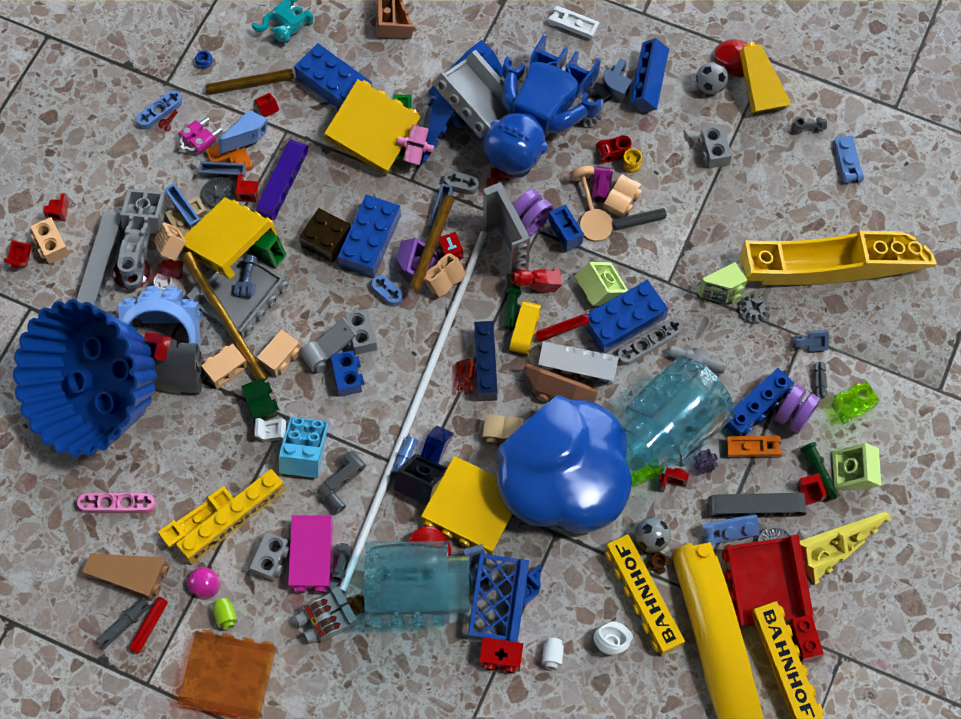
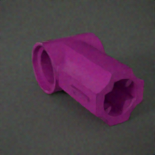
M595 166L592 200L596 203H603L608 197L613 168Z

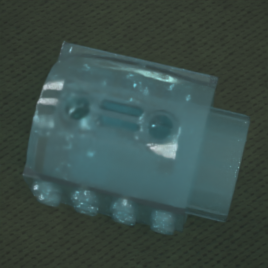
M681 355L653 378L625 408L628 423L621 429V432L626 434L628 448L646 465L657 469L668 461L683 467L735 416L732 410V398L721 380L708 369L705 363Z
M448 541L365 542L364 603L367 625H371L373 628H381L383 625H391L392 627H403L404 625L423 627L426 624H433L434 627H443L445 624H449V613L470 612L469 556H449Z

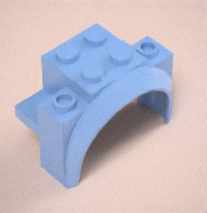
M148 286L139 295L137 301L134 298H126L118 305L119 319L129 325L134 323L135 319L142 320V323H182L188 333L189 343H197L200 347V322L203 319V312L199 311V302H193L192 299H183V289H177L175 286H169L166 289Z

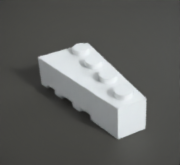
M544 341L538 365H542L544 370L553 371L556 368L560 369L561 373L572 375V372L580 374V377L591 379L592 376L599 378V381L610 383V381L615 379L619 356Z

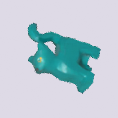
M283 0L263 17L262 25H257L253 22L252 28L257 32H263L269 27V21L274 20L281 26L271 29L274 33L272 42L288 43L291 35L299 32L305 24L312 25L314 17L309 10L303 12L302 7H295L294 3L298 0Z

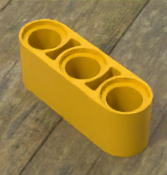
M528 301L522 302L509 351L525 355L529 354L542 305Z

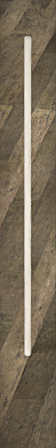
M481 231L465 269L466 275L459 284L345 570L346 576L343 577V581L339 585L342 592L347 590L393 474L391 470L398 458L397 453L401 451L406 436H408L487 237V233Z

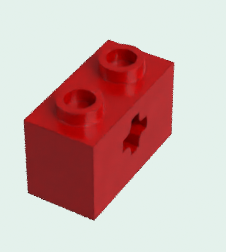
M812 614L792 619L788 625L793 633V643L800 650L799 659L801 664L819 660L824 655Z
M483 637L479 666H483V669L488 671H495V668L503 669V672L515 674L516 671L520 672L524 643ZM500 653H504L503 660L498 658Z

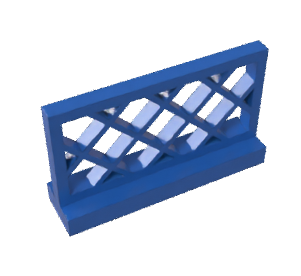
M479 554L468 635L518 642L529 560ZM484 558L491 559L496 565L488 573L483 568ZM506 562L515 563L514 571L508 576L500 567ZM496 569H499L504 576V579L498 584H495L489 576ZM487 577L493 587L484 593L480 588V581ZM507 580L511 586V592L504 596L498 586ZM496 589L502 599L492 605L486 595ZM484 597L490 608L481 614L477 608V602ZM504 600L508 606V612L501 617L495 606ZM492 609L499 619L489 625L483 616ZM481 618L487 628L482 632L473 631L474 622ZM500 621L505 626L504 636L496 635L492 629Z

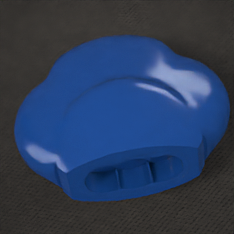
M557 395L517 429L494 453L497 463L496 481L499 495L506 508L516 518L529 525L540 527L556 526L572 533L593 532L614 522L624 510L630 496L632 478L626 461L627 438L625 431L618 419L610 411L594 402L573 400Z

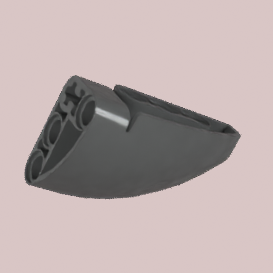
M171 340L166 361L155 360L154 369L157 378L154 385L156 391L181 395V392L201 393L204 375L201 365L204 363V358L197 343H179L177 348V341ZM145 341V344L150 347L151 342Z

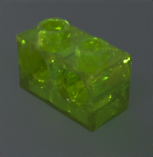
M866 381L863 384L856 383L846 393L842 391L835 395L831 406L842 423L846 424L875 408L880 399ZM862 394L866 399H861L858 395ZM842 403H847L850 408H845Z

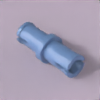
M406 436L401 451L397 453L398 458L391 470L393 474L397 475L398 470L412 457V452L418 442L417 439Z

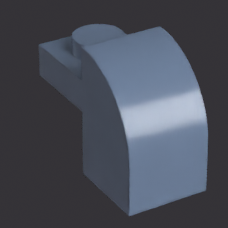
M622 58L619 59L617 64H613L611 70L605 69L603 85L612 93V99L621 103L624 102L628 95L632 82L631 79L622 76L627 62Z
M482 544L463 549V564L473 592L479 554H485ZM484 558L483 568L488 573L490 570L486 564V558ZM487 577L480 581V588L483 592L493 587Z

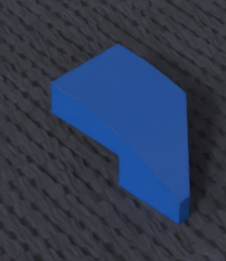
M540 564L527 574L523 607L540 592Z

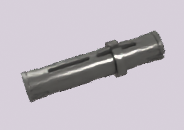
M142 597L130 610L127 609L125 614L104 634L97 638V642L106 649L133 622L139 621L138 618L151 606Z

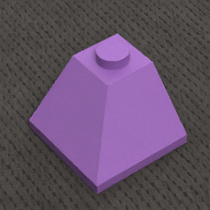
M416 237L401 241L396 257L403 271L412 277L426 245ZM436 250L428 270L435 266L442 257V254Z

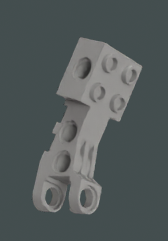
M128 189L120 214L125 237L121 243L117 264L122 274L124 285L128 289H137L143 282L144 260L151 233L157 234L159 232L158 229H161L160 226H162L167 210L165 192ZM135 275L138 277L133 283L127 281L129 276Z

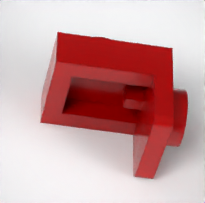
M12 240L8 258H4L3 262L9 263V267L20 269V266H27L32 244Z
M666 467L665 474H660L658 484L662 485L660 491L664 492L667 482L686 487L690 473L681 468L672 469Z

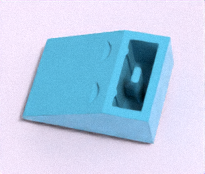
M290 417L279 454L280 474L318 478L329 421Z

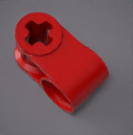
M621 135L597 142L595 146L599 150L601 163H609L624 158L625 152L632 147L631 139L626 135Z

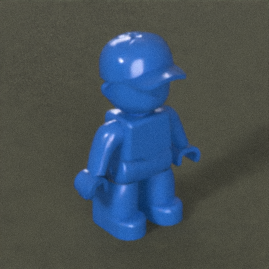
M543 34L532 52L529 70L519 93L517 92V80L524 74L525 65L521 63L518 68H513L511 66V58L508 56L505 58L503 63L504 84L502 101L504 108L511 114L505 115L500 120L492 121L491 127L483 141L485 155L496 169L512 177L526 176L537 164L541 154H544L547 150L545 136L549 135L550 132H563L585 117L594 118L598 116L603 106V99H599L596 102H588L589 94L585 91L593 85L598 77L601 63L600 58L596 60L591 70L588 71L577 66L579 52L575 51L564 71L562 67L567 60L568 47H564L559 57L545 52L547 35ZM584 93L581 104L568 110L575 99Z

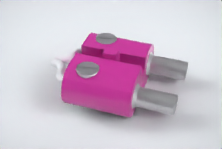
M207 116L199 122L195 120L178 132L181 143L180 148L200 154L215 143V137L223 131L220 127L212 132L207 129L204 130L203 126L210 122Z

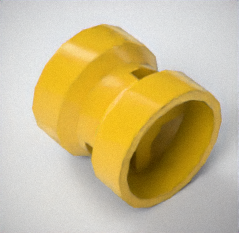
M628 149L625 152L623 169L626 172L636 173L639 171L642 161V154L639 150Z

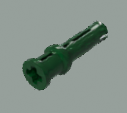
M512 273L506 276L508 280L507 288L505 289L507 301L503 325L505 330L509 327L510 331L515 329L518 298L522 293L520 286H516L515 283L511 282Z
M816 442L809 443L803 446L800 451L804 453L808 461V467L813 469L815 474L819 473L828 501H832V499L838 498L840 494H838L823 464L824 458L820 456L816 448Z

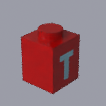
M456 232L440 237L438 246L443 257L451 253L459 261L464 259L463 248Z

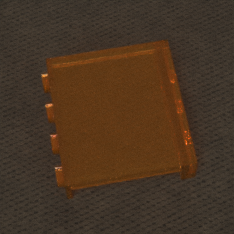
M210 630L196 631L177 704L180 708L236 719H262L263 715L261 712L275 654H278L277 647L274 646V643L262 641L261 644L247 637H242V640L235 639L231 634L223 633L220 636L214 635L215 632Z

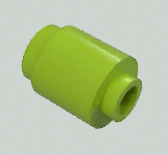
M228 598L215 601L213 603V613L218 628L229 630L235 627V623L238 620L232 602H229Z

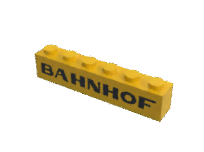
M270 469L177 542L176 545L193 565L286 491L284 483Z
M629 534L608 543L605 556L608 562H612L616 568L614 573L618 580H622L624 584L623 590L627 598L631 597L634 603L632 607L637 616L640 615L643 620L642 627L646 634H650L653 640L651 644L655 652H659L661 656H664L682 647L685 640Z
M776 601L753 609L751 615L791 718L823 719V709L820 704H817L814 697L816 696L815 688L812 684H809L807 668L804 664H801L799 659L800 650L792 641L793 633L790 626L785 623L783 607L779 606Z

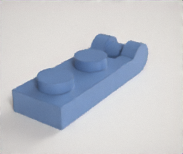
M853 135L835 137L834 144L843 182L851 183V181L855 180L862 182L864 174L860 167Z
M756 514L710 522L702 526L703 532L706 534L704 542H711L712 546L720 542L760 535Z

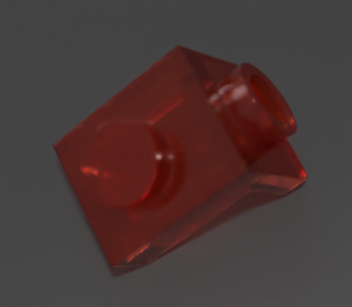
M491 168V178H487V187L497 184L498 180L509 181V174L496 168Z
M164 259L157 266V273L181 279L184 262Z

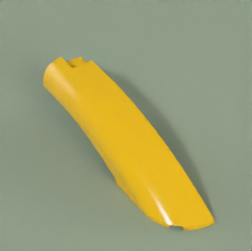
M859 231L858 233L799 241L745 240L740 254L741 268H744L747 281H761L762 285H812L850 282L897 275L937 265L932 252L926 245L922 246L916 241L914 236L896 231Z
M711 542L695 546L692 543L685 544L672 553L671 559L689 614L705 682L717 719H764L747 651L718 557L714 554Z

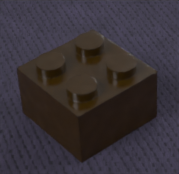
M318 208L299 236L301 247L333 263L341 251L351 224Z

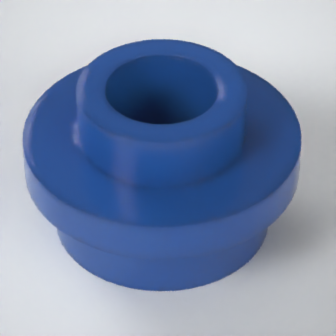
M199 51L195 56V63L201 68L209 67L213 62V57L208 51Z

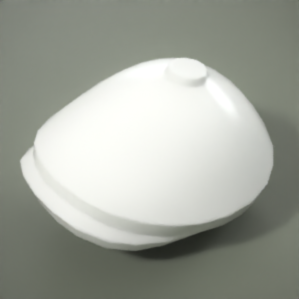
M610 622L598 628L594 633L596 646L607 655H616L628 649L633 639L631 631L618 622Z

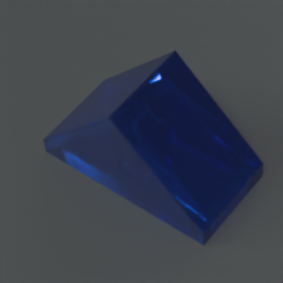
M436 425L427 435L421 456L439 464L454 433Z

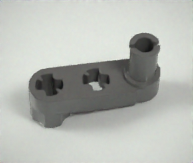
M350 451L343 456L340 462L344 468L317 490V494L324 502H328L337 514L346 508V504L341 501L336 492L359 475L366 467V464L354 451Z

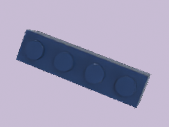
M493 321L474 322L478 401H497Z

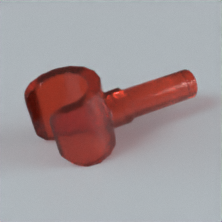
M174 110L167 119H161L158 123L160 129L163 125L167 124L164 130L170 131V123L178 111Z

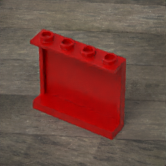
M799 534L737 545L727 544L724 547L722 559L723 562L727 563L728 570L725 571L727 582H730L731 585L729 594L732 602H734L739 627L755 625L751 611L776 601L784 609V620L814 615Z

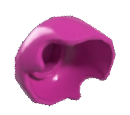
M196 568L188 577L187 587L193 595L206 600L213 597L219 591L220 580L218 575L210 568Z

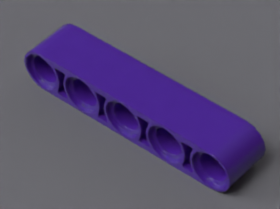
M292 139L288 141L256 206L255 211L262 217H268L272 221L276 219L306 158L308 145Z

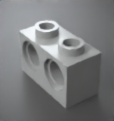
M717 125L702 128L701 134L698 136V143L700 147H703V160L707 162L708 168L730 165L732 153L724 126Z
M368 309L346 313L347 322L357 334L349 342V347L354 349L355 355L378 350ZM355 322H361V323H362V324L359 325V326H354V325H353ZM359 339H366L364 343L357 342Z
M265 532L250 566L251 573L274 582L276 576L279 577L282 573L284 558L287 559L289 557L290 544L288 540ZM274 545L281 546L277 552H272L271 548ZM266 563L273 564L270 570H263V566Z

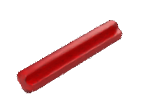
M582 314L536 331V338L538 341H544L589 324V318L587 314Z
M162 597L156 599L129 646L132 652L139 654L168 604L166 599Z

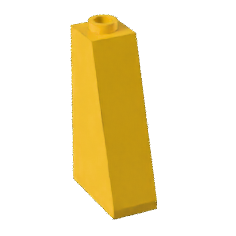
M755 42L744 44V47L739 51L751 113H760L790 106L791 102L762 45H755Z

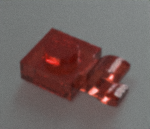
M471 358L458 361L455 365V380L458 381L457 391L465 390V395L471 394L473 391L470 379L474 378L475 360Z

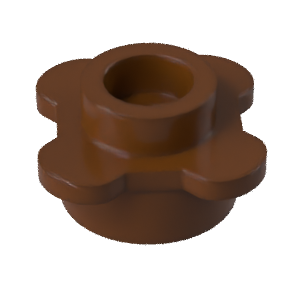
M661 552L652 553V558L647 562V566L663 574L666 571V565L670 563L671 559L668 555Z
M356 594L353 598H347V603L354 615H359L360 612H367L368 602L363 595Z

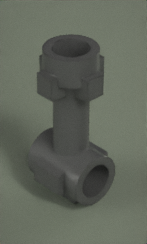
M798 117L792 123L791 128L795 134L802 133L803 129L816 128L818 131H823L827 129V120L819 117L816 121L806 122L804 118Z
M345 543L335 545L334 556L338 557L335 569L330 571L332 580L343 581V577L346 576V571L343 570L345 558H351L352 546Z

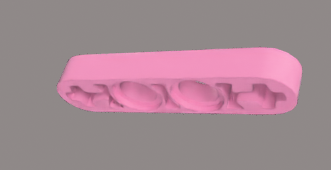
M84 493L79 496L77 505L84 513H150L155 509L156 501L148 493ZM89 499V501L92 503L88 504V506L85 507L82 503H85L86 500ZM104 499H111L112 504L110 507H102L101 504ZM124 499H131L132 503L128 508L121 506ZM135 499H137L139 503H144L145 500L148 499L151 504H147V507H144L143 504H137V508H135Z

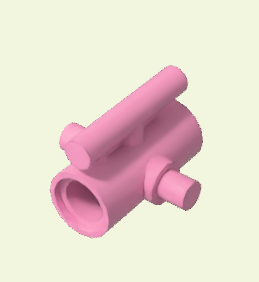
M412 125L409 137H398L397 144L404 145V148H406L403 161L420 165L423 152L433 153L435 146L426 142L428 128Z

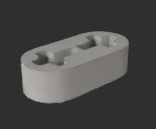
M455 171L448 172L445 175V184L453 186L454 191L470 195L478 191L479 182L474 176ZM453 178L456 179V181L450 183V180H452ZM470 183H473V186H471V188H468V185Z

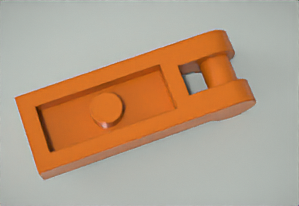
M727 436L726 438L727 457H782L780 436ZM767 444H771L772 449H767Z

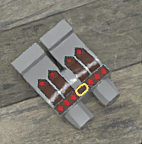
M339 586L322 598L303 606L304 611L295 616L300 628L311 623L313 628L304 633L309 644L319 640L323 643L326 639H330L358 625L357 618Z

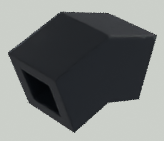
M595 82L591 97L598 100L603 99L604 104L612 100V93L605 85Z

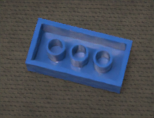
M319 43L294 66L298 80L338 109H340L357 79L360 81L365 80L372 85L369 79Z
M367 194L365 195L338 255L339 267L372 278L375 277L401 218L400 205Z
M647 279L587 314L589 324L584 325V328L600 351L607 353L666 319L669 309Z

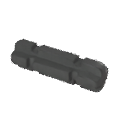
M816 362L814 364L816 371V396L820 399H825L828 396L827 390H825L827 388V376L824 373L826 371V364L824 362Z

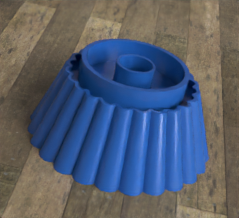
M70 299L65 304L61 301H56L51 306V309L44 307L39 311L38 318L29 320L27 325L28 332H23L19 338L21 348L17 349L14 354L17 366L13 370V379L18 384L15 388V396L21 402L20 411L22 416L29 420L30 430L34 434H40V439L44 445L51 446L53 444L55 451L60 454L68 451L72 457H79L82 453L92 456L99 450H106L145 414L146 408L152 402L151 395L155 393L154 382L157 375L154 369L155 360L151 357V348L145 344L144 337L137 333L133 326L89 302L81 303Z

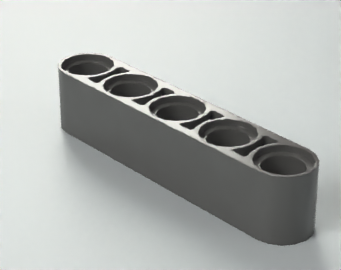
M804 493L717 494L708 497L709 517L713 519H731L756 514L758 518L801 517L807 514Z

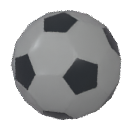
M708 62L699 68L696 74V82L701 91L707 94H717L726 87L728 74L721 64Z
M648 517L642 520L636 528V542L647 552H660L668 546L671 540L670 527L661 518Z

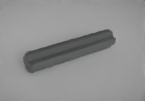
M665 208L617 218L613 220V227L615 230L662 220L666 218L667 213Z

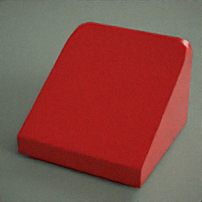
M267 93L254 100L263 117L279 111L276 99L271 93Z

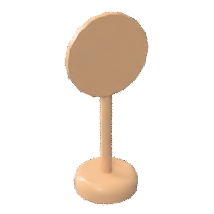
M593 166L579 167L572 170L569 176L572 181H582L590 211L582 216L580 228L587 239L602 241L611 234L613 221L607 212L594 209L586 179L594 175Z

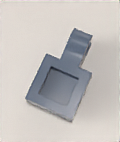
M828 330L808 331V336L795 335L794 344H796V347L808 346L809 351L829 350Z

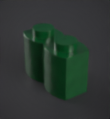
M261 378L241 386L254 422L257 418L266 421L277 416L276 411L279 408L276 400H271L269 395L273 393L269 382L265 383L264 379Z

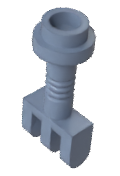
M246 255V258L243 259V264L246 265L243 282H236L234 294L235 296H247L248 294L249 297H253L256 285L250 283L253 266H257L258 261L256 256Z

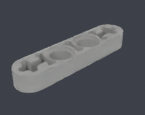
M676 318L669 319L620 348L618 351L619 363L625 366L631 365L678 337L682 331L681 321ZM671 325L673 327L677 326L676 331L674 329L668 331ZM655 333H659L663 336V339L655 341L652 336ZM638 343H645L647 349L644 351L637 348ZM623 353H625L626 355L631 353L629 359H627L626 357L622 358Z

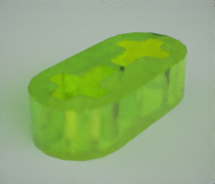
M655 461L631 474L632 487H637L660 475L665 470L661 462Z

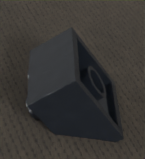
M415 453L398 470L393 490L417 500L421 504L428 505L447 467Z

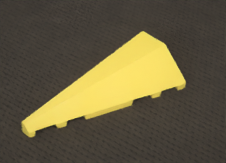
M882 512L801 540L800 545L805 571L811 582L816 585L820 582L819 578L825 573L832 572V567L840 560L844 561L865 543L864 539L871 533L875 534L878 532L877 528L885 521L889 522L891 520L890 514Z

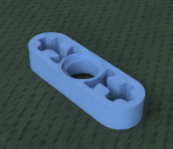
M171 90L141 111L136 118L139 127L144 130L150 129L178 109L183 103L180 92ZM157 107L165 108L162 113L155 112Z

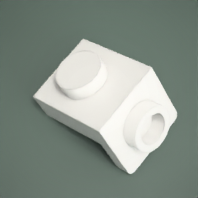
M261 418L255 420L254 433L256 438L264 442L284 439L286 420L282 418L264 421Z

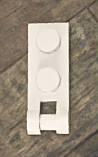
M559 6L553 8V14L547 20V23L551 26L564 28L589 39H593L599 27L598 21Z

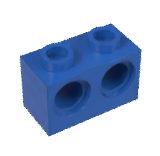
M566 204L549 212V224L566 252L583 244L584 233Z
M353 350L332 354L331 359L339 397L362 392L361 385L365 384L363 374H358L357 368L361 367L359 356L355 357ZM345 362L351 363V365L348 367L342 366V364ZM349 379L355 381L353 384H346V381Z

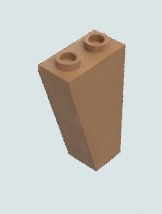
M90 553L82 572L87 578L153 601L154 596H158L160 592L162 578H165L168 574L169 564L162 557Z

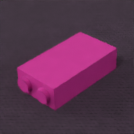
M292 515L288 582L290 591L298 594L305 593V591H313L317 594L331 591L332 515Z

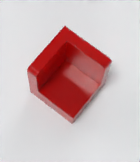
M238 174L236 187L238 201L256 203L259 187L258 181H245L243 174Z
M61 194L60 200L51 199L49 206H44L43 213L46 219L52 217L53 221H66L69 201L65 194Z
M145 332L144 340L151 342L150 348L155 350L154 353H151V357L155 360L166 361L167 351L172 338L158 333Z
M819 473L799 479L797 486L799 492L805 494L806 506L824 501L827 494Z

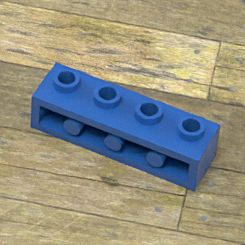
M657 38L642 42L630 104L643 114L657 110L669 54V48Z
M777 368L724 416L722 424L734 436H748L756 423L761 424L766 419V414L770 410L773 412L779 407V402L791 393L795 383Z

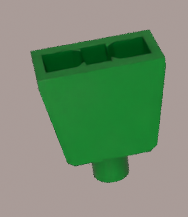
M268 231L249 248L252 255L275 269L287 255L279 237Z

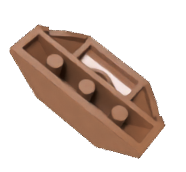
M528 363L524 365V375L532 392L542 402L547 403L557 395L573 400L590 402L596 400L598 393L596 388Z

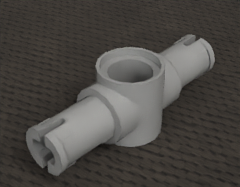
M671 346L668 357L683 361L687 368L693 372L701 373L703 370L707 371L708 369L724 375L727 363L711 359L709 353L702 348L695 347L687 351Z

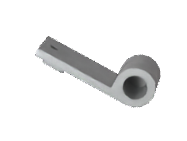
M342 317L317 342H310L300 349L299 354L311 371L320 372L325 369L326 364L331 360V355L337 354L357 334L347 320Z

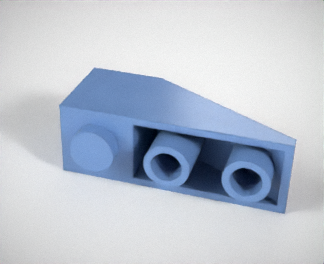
M249 110L239 118L237 123L231 125L225 134L220 136L218 141L220 144L219 153L258 142L267 133L268 119Z

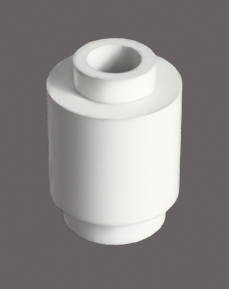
M547 638L546 643L543 644L541 664L546 669L557 670L558 667L562 666L564 650L562 640Z

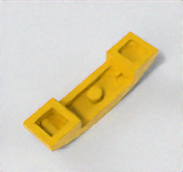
M223 486L208 496L206 502L177 522L173 520L160 529L158 533L168 547L171 548L231 501L233 497Z

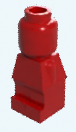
M554 268L553 270L539 269L532 272L519 269L511 274V282L515 283L516 286H530V288L539 292H556L562 286L559 268Z

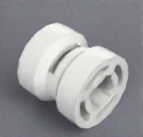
M161 272L154 277V285L158 289H166V286H175L171 275L166 272Z

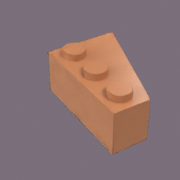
M376 0V37L412 38L414 25L409 19L408 11L402 2L403 0Z

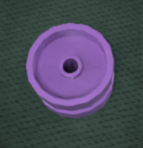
M534 188L522 194L513 204L529 236L537 233L547 223L549 212L554 210V206L548 200H542V195Z
M798 384L786 396L774 419L784 425L793 417L789 429L796 434H799L821 400L816 395L810 394L802 402L806 389Z

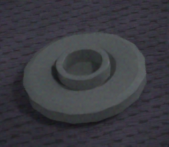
M215 177L204 185L202 191L203 198L213 208L224 197L231 201L236 199V185L226 177Z

